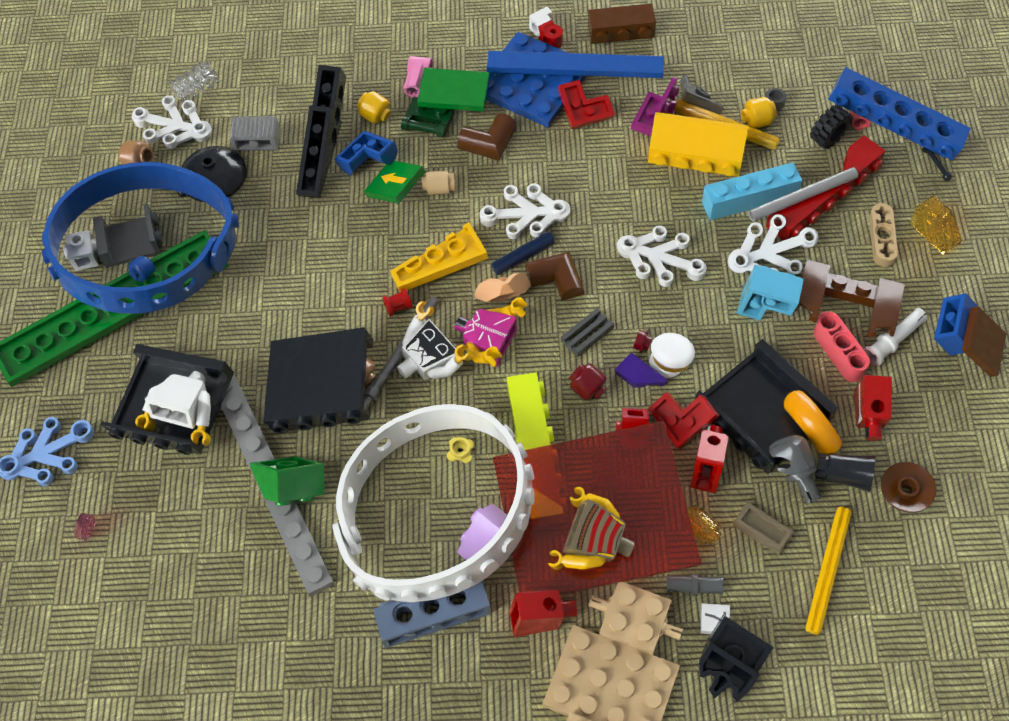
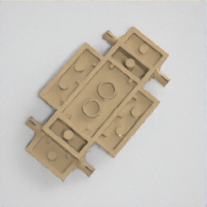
M619 580L614 594L608 601L592 595L588 607L604 612V621L600 632L596 634L572 625L544 698L543 707L568 716L566 721H662L680 665L653 654L663 634L680 640L683 629L667 624V613L672 600Z

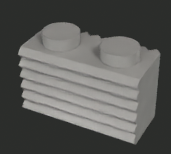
M257 116L233 117L229 139L233 150H278L281 129L275 116H261L260 118Z

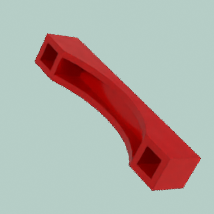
M863 135L848 148L844 160L843 171L854 167L858 172V178L768 215L766 227L769 229L771 218L780 214L785 217L786 224L779 230L777 236L783 241L798 236L809 224L814 225L822 213L831 211L840 198L845 199L856 185H862L869 174L872 172L876 173L884 164L882 160L885 150ZM774 219L776 226L782 225L780 219Z

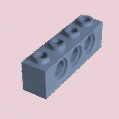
M482 581L459 593L439 599L419 602H395L390 600L381 603L379 608L373 609L385 649L491 614L490 604ZM456 596L466 598L461 605L451 603ZM431 604L439 606L437 612L433 614L425 612V609ZM402 614H412V618L408 622L402 623L398 621Z

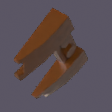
M806 260L801 277L804 280L800 300L794 310L795 312L802 305L803 308L813 312L809 320L817 323L823 296L826 295L872 307L867 337H875L877 334L876 329L889 328L890 337L894 336L905 284L880 278L878 284L874 285L866 281L846 278L843 275L830 274L831 265Z

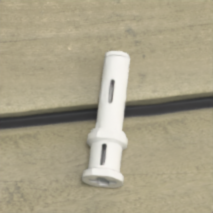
M920 308L914 309L911 314L896 326L894 336L890 337L889 333L880 334L873 345L866 346L864 351L870 359V364L874 366L881 365L887 355L895 353L898 349V344L922 323L927 321L928 318L927 315H924L925 312Z

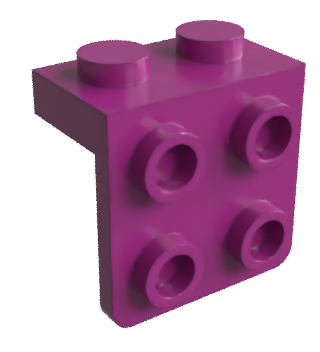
M672 77L663 96L648 92L632 122V130L651 136L655 112L673 114L676 107L674 100L679 91V87L676 86L677 78Z

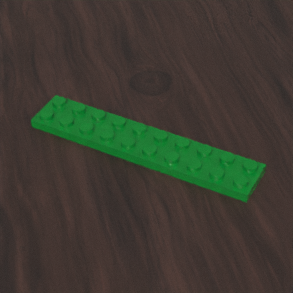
M203 230L150 259L154 263L155 272L151 274L150 278L143 280V282L133 279L128 271L104 284V286L140 287L169 279L190 266L199 257L211 237L206 230ZM228 262L226 263L224 269L229 267ZM189 278L184 283L183 288L191 283L192 278ZM90 292V293H91L93 296H95L96 298L101 299V298H100L98 295H96L95 293ZM157 293L152 299H161L166 293ZM120 298L124 303L134 302L129 298ZM75 300L1 340L0 369L8 384L13 387L145 313L109 312Z

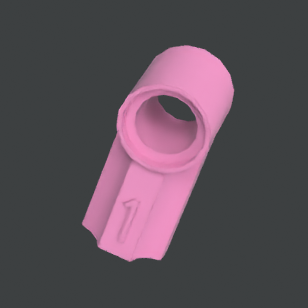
M409 57L407 65L408 74L403 90L410 98L418 97L424 68H433L432 58Z

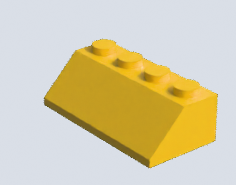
M655 112L648 163L739 177L748 126Z

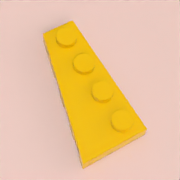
M469 222L462 226L463 230L456 234L454 232L450 233L445 237L446 240L439 245H431L426 248V252L419 257L414 256L391 270L392 279L399 292L403 288L406 291L488 259L487 251Z

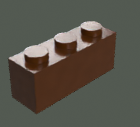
M652 3L588 10V29L591 44L654 38L656 19Z

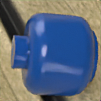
M139 256L129 263L128 270L133 279L143 282V280L150 278L151 274L155 272V266L148 257Z

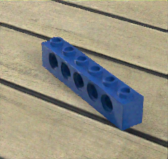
M847 67L840 74L828 98L829 101L951 161L963 149L971 129Z

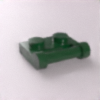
M413 97L406 115L402 118L401 129L437 134V137L445 138L456 110L418 107V97Z

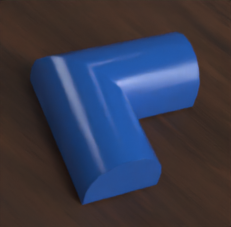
M364 130L335 158V161L342 171L352 175L368 158L384 164H391L397 157L398 149L394 141Z

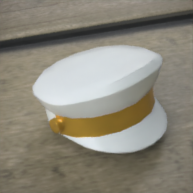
M661 334L652 341L649 366L665 378L677 376L685 369L687 370L689 364L694 359V346L687 338L680 334Z

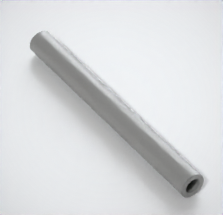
M854 167L763 204L749 210V218L754 222L858 178V172Z

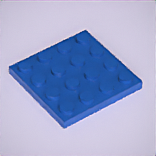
M517 32L503 49V51L568 53L521 32ZM490 73L486 100L549 128L564 107L558 86L580 80L582 83L586 76Z

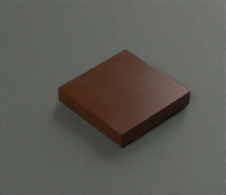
M979 306L970 308L961 350L990 377L999 376L1006 333Z

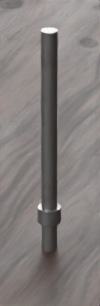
M431 296L423 308L424 312L426 313L429 307L435 309L439 300ZM403 339L373 384L368 385L365 389V412L372 402H376L381 394V388L403 357Z

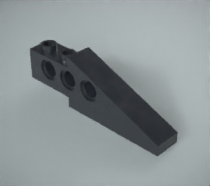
M318 66L313 104L309 106L296 189L298 196L321 198L342 125L340 116L347 76L341 67Z

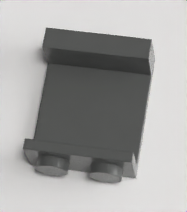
M148 204L143 205L145 217L107 226L102 216L93 218L98 255L106 268L131 262L139 256L150 257L161 254L160 244H163L160 230H157L156 227L160 225L159 218L156 212L151 211Z

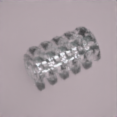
M204 60L205 63L198 62V68L192 66L190 72L184 71L183 77H176V82L173 80L169 81L171 90L180 102L183 99L186 101L190 100V94L198 98L197 90L204 94V85L211 89L212 80L219 84L217 74L208 61Z

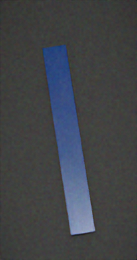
M489 51L487 72L663 78L664 56Z

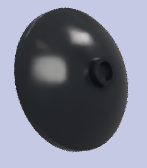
M208 146L199 149L188 156L181 165L182 168L198 173L213 182L222 190L226 197L232 196L241 188L247 175L246 164L242 156L237 151L225 146ZM187 194V196H189L190 198H192V199H194V200H196V201L204 202V201H202V200H200V199H198V198H195V197H193V196Z

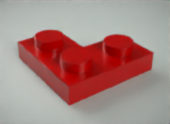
M580 80L558 86L571 129L614 117L615 114L608 94L587 100Z
M666 392L648 408L678 449H682L719 417V414L703 395L698 396L683 410L671 393Z

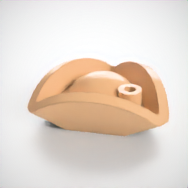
M513 273L508 278L487 279L476 288L475 299L485 302H497L515 298L524 294L531 286V283L523 273Z

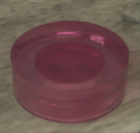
M80 514L74 531L76 539L86 541L91 537L95 526L93 514Z

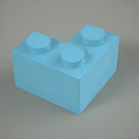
M754 265L742 289L737 314L759 321L767 309L791 316L799 304L804 279L796 277L791 273L772 270L767 266Z

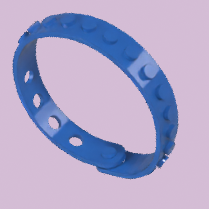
M137 162L123 164L88 176L76 183L60 197L47 218L42 233V242L45 249L41 251L45 264H51V267L47 269L54 281L58 280L61 286L77 300L89 306L115 313L154 312L186 300L199 291L209 281L214 272L219 273L224 269L235 247V228H239L237 213L232 214L234 206L230 198L226 197L222 190L213 182L198 173L167 163ZM139 189H168L182 192L206 202L226 220L219 237H211L199 257L190 266L169 279L147 286L110 287L99 285L77 277L58 262L60 243L73 221L96 203L123 192ZM189 278H192L191 283L183 288L184 283ZM90 292L95 293V294L98 295L101 299L96 298V297L93 296ZM157 293H166L161 299H152ZM120 298H129L134 302L124 303Z

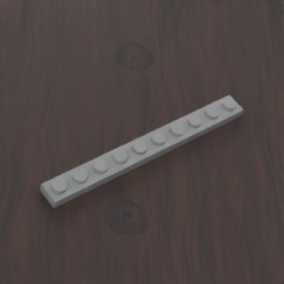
M233 375L221 407L250 468L251 462L275 458L235 375ZM264 498L308 595L312 597L335 585L295 500H292L290 505L278 506L275 505L274 501Z

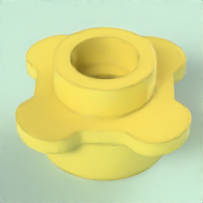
M463 437L452 438L449 441L450 451L447 453V459L451 462L459 460L465 464L471 462V450L474 448V442Z

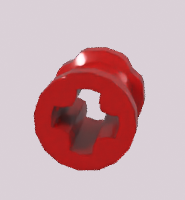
M405 288L401 289L400 293L389 297L386 295L382 297L390 317L394 315V312L405 308H413Z

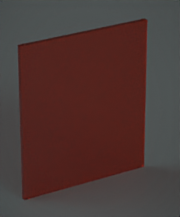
M664 421L525 450L528 457L524 458L525 464H531L534 473V480H531L535 493V501L531 508L528 526L517 547L512 552L519 593L558 590L560 595L701 565L702 560L697 549L666 430L667 425ZM512 453L493 457L503 511L507 515L513 504L517 486V467ZM581 487L586 495L590 493L610 500L620 514V519L626 523L622 537L634 541V548L629 557L616 553L613 560L605 562L601 567L585 570L566 568L565 566L555 570L548 565V563L555 564L559 561V556H551L549 554L552 550L560 552L563 556L566 555L563 549L578 507L572 505L569 497L574 499L581 497V495L575 493L574 488Z

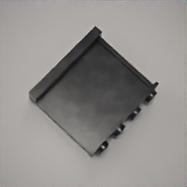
M365 327L271 341L263 422L273 432L286 433L288 430L296 429L310 430L312 427L319 426L334 427L336 424L342 423L358 424L360 421L370 419V416L364 410L367 349L373 348V338Z
M763 339L755 344L752 354L704 393L700 390L696 393V398L700 395L705 396L719 414V417L713 421L714 425L721 427L723 434L725 433L732 440L733 445L739 451H744L751 458L755 467L760 470L763 469L767 474L771 473L786 460L783 457L771 456L769 447L773 442L792 435L804 437L807 441L809 440L800 426L784 408V400L787 395L793 391H803L817 405L829 422L834 418L838 409L837 405Z
M136 344L133 353L139 358L138 364L112 422L102 421L101 425L109 431V436L118 440H123L125 437L140 445H145L147 442L162 450H167L169 447L184 455H190V453L201 455L205 446L202 443L203 435L199 437L198 445L191 440V434L197 430L198 425L191 429L154 419L156 427L152 432H148L137 427L135 423L136 418L145 413L143 411L145 398L152 387L163 383L170 375L177 374L189 377L192 372L198 371L204 375L206 391L210 395L209 426H206L205 432L209 434L234 375L233 370L225 361Z

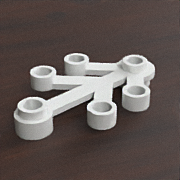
M165 96L162 99V104L165 110L169 111L172 119L149 114L148 110L142 107L134 109L132 119L139 128L147 127L150 123L164 126V128L157 131L150 128L143 132V137L148 144H153L158 139L163 138L165 146L172 149L192 138L198 142H204L211 136L212 128L210 124L206 121H200L196 113L197 108L192 100L182 103L183 112L189 115L192 124L183 122L176 108L177 103L173 96ZM180 130L185 131L184 133L179 134L177 136L173 134Z
M533 183L527 187V196L530 199H536L544 205L537 207L518 194L516 186L508 185L504 188L505 199L513 201L521 208L496 209L491 205L484 206L480 211V222L484 226L491 227L496 225L499 219L521 218L517 223H510L506 227L507 237L517 239L521 232L536 217L545 216L540 222L535 221L530 225V234L536 238L543 234L554 221H565L570 215V206L563 200L553 201L541 192V187L538 184ZM539 228V229H541V230H539V231H534L533 229Z
M777 214L770 220V228L760 249L750 252L755 238L759 237L763 232L762 225L754 222L747 228V236L741 249H736L729 255L728 266L735 273L751 272L754 265H758L754 261L764 259L787 270L788 273L797 275L802 271V263L799 260L790 261L777 253L798 246L811 248L818 242V233L813 228H805L798 236L773 244L779 230L786 224L785 217ZM774 219H780L782 225L776 226ZM751 227H757L759 229V233L753 234L751 232ZM806 233H810L813 236L812 241L806 240ZM737 257L744 259L743 265H739L736 262ZM794 263L798 266L797 272L791 270V264Z
M656 226L653 228L652 233L638 238L626 235L617 242V251L622 257L630 258L636 269V276L639 279L648 278L651 269L649 264L642 262L639 255L649 259L659 277L658 282L663 287H668L673 283V273L666 270L663 263L686 270V274L691 280L699 281L705 277L707 267L701 259L689 261L667 254L671 251L688 247L690 238L686 233H679L676 235L675 240L653 248L646 247L645 245L654 241L662 242L666 239V228L664 226ZM661 232L663 235H657L656 233ZM678 240H685L686 242L681 243ZM645 269L647 272L642 273L639 270ZM662 277H668L669 280H664Z

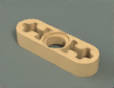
M878 203L873 206L869 216L873 260L881 267H889L894 264L898 255L894 212L889 205ZM878 213H882V216L885 217L883 223H880L881 215ZM885 231L890 237L887 239L880 238L877 232ZM884 247H886V255L889 257H885L882 253Z

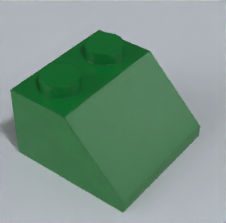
M289 456L250 463V468L264 498L274 501L275 505H290L292 500L312 501L314 496L325 495L324 463L300 456Z

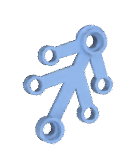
M49 417L44 421V428L39 437H37V434L32 429H23L19 434V441L12 454L0 459V477L5 480H14L19 476L36 480L41 486L50 485L54 479L53 474L45 468L37 470L27 467L34 462L61 468L65 474H73L76 472L78 464L72 457L63 458L51 454L75 442H89L94 435L93 427L88 421L79 420L72 425L70 434L49 444L48 442L52 434L58 433L61 429V423L57 418ZM52 423H56L54 427L49 428ZM32 434L29 439L25 440L27 435ZM35 443L32 451L24 455L27 446ZM68 463H72L71 467L65 468ZM48 474L45 480H41L42 476Z

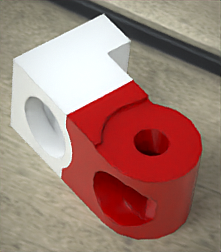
M545 7L529 15V29L540 41L558 49L561 48L563 29L552 21V11Z

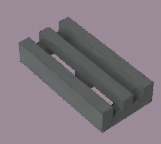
M596 308L561 336V342L573 354L579 357L614 328V323L611 320L608 321L607 317L604 314L601 315L600 310ZM601 324L604 325L591 337L584 341L581 345H579L577 348L575 347L576 344H578L582 339L589 336L591 332L594 331L597 327H599Z

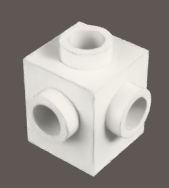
M89 230L65 235L64 255L75 271L99 266L96 239L93 238Z

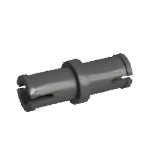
M692 573V576L667 574V593H692V596H698V593L723 595V577H702L696 573Z

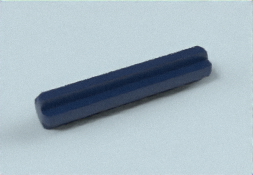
M547 231L497 259L491 264L493 271L500 275L551 246L555 242L554 236L551 232Z

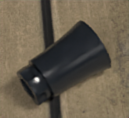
M819 453L816 479L858 488L870 493L874 476L875 455L854 456Z

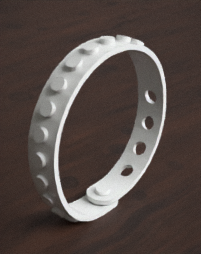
M442 404L424 407L399 416L384 424L367 437L355 450L341 474L336 494V510L339 522L332 525L343 560L356 575L353 582L364 591L368 588L375 596L383 600L419 602L435 600L459 593L478 584L497 570L507 560L521 540L528 526L531 508L535 501V493L531 480H534L531 464H525L524 458L528 457L521 442L518 444L514 442L515 434L506 424L503 426L488 412H483L470 406ZM410 423H419L415 428H405ZM464 428L484 432L498 439L511 451L515 457L517 467V486L513 504L500 529L475 555L448 570L415 579H384L372 576L360 568L356 555L362 553L360 544L362 539L355 525L358 497L373 469L396 448L431 432ZM388 438L385 445L377 447L382 439ZM363 460V467L357 473L358 465Z

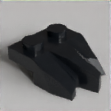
M723 614L706 641L699 660V676L703 678L709 675L713 676L709 691L714 698L720 695L726 688H732V697L738 702L753 687L760 676V668L774 647Z

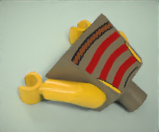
M581 487L574 488L575 493L581 495V497L578 499L569 497L572 505L578 507L563 549L566 555L563 556L560 552L552 550L549 554L551 556H559V561L555 564L548 563V565L555 570H559L563 566L585 570L601 567L605 562L613 560L616 553L629 557L634 548V541L622 537L626 523L620 519V514L610 500L590 493L586 495Z

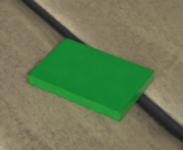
M424 68L417 100L418 107L484 112L490 73Z

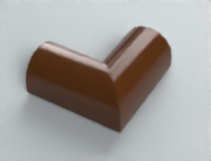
M497 114L488 132L463 126L458 137V149L500 161L516 129L515 120L507 114Z
M570 251L525 263V270L531 287L554 281L561 301L584 295L585 291Z

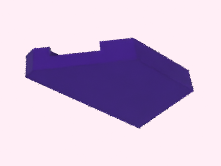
M630 353L615 368V374L634 388L644 387L645 385L665 386L667 384V379L633 353Z

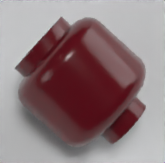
M581 363L569 377L571 380L570 388L585 401L590 400L592 397L597 400L607 389L604 386L607 380L606 375L591 363L586 365Z

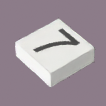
M702 603L700 633L711 634L723 614L730 618V605Z

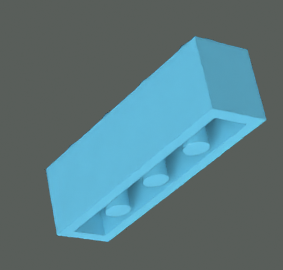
M792 162L705 185L702 204L709 220H714L752 210L800 189L802 179Z

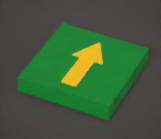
M394 161L391 164H386L363 192L369 198L400 204L423 176L425 170L420 165Z

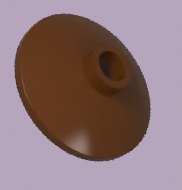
M899 462L891 465L884 472L881 479V491L887 502L894 508L907 513H917L927 509L933 503L936 497V484L931 474L922 466L911 462ZM902 488H907L910 494L905 493Z

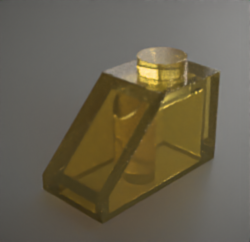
M933 195L916 207L910 224L943 255L962 242L952 210L938 197Z

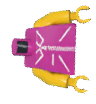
M521 297L515 298L511 305L487 310L478 309L472 320L461 316L457 319L455 330L464 333V345L468 346L465 350L467 353H473L472 360L474 363L490 364L492 367H498L517 331V319L515 316L523 317L525 311L522 308L528 306Z

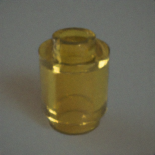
M696 505L690 507L681 518L684 528L702 545L714 544L722 534L720 532L721 525L703 508H698Z

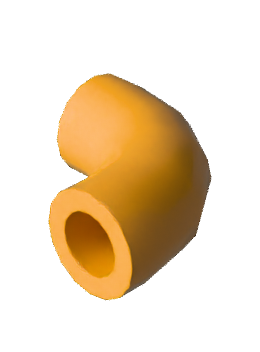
M800 390L793 391L786 396L784 400L785 410L800 426L818 453L828 455L836 453L842 446V440L817 405Z

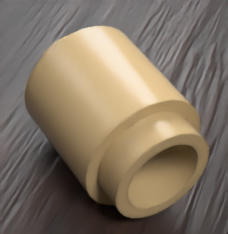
M448 171L426 172V177H422L423 191L427 190L428 195L450 194V191H455L454 173H448Z

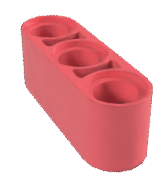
M823 312L819 315L813 335L847 381L858 382L862 380L870 364L868 355L836 313Z

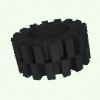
M838 104L831 106L830 110L827 109L825 114H821L820 119L814 123L815 126L811 129L810 138L824 149H829L830 146L833 147L835 142L838 143L840 138L846 134L845 132L849 130V125L853 122L852 115Z

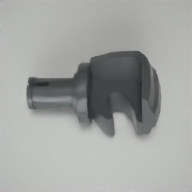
M792 435L773 442L769 447L771 456L783 457L791 462V465L782 464L777 470L787 474L786 479L788 482H797L805 503L820 499L822 495L819 493L812 477L813 472L817 470L816 461L808 441L804 437Z

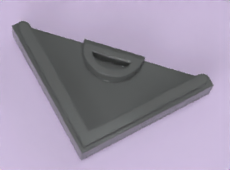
M683 75L680 80L683 100L720 115L724 109L723 105L710 100L711 95L699 85L695 88L689 83L688 76Z

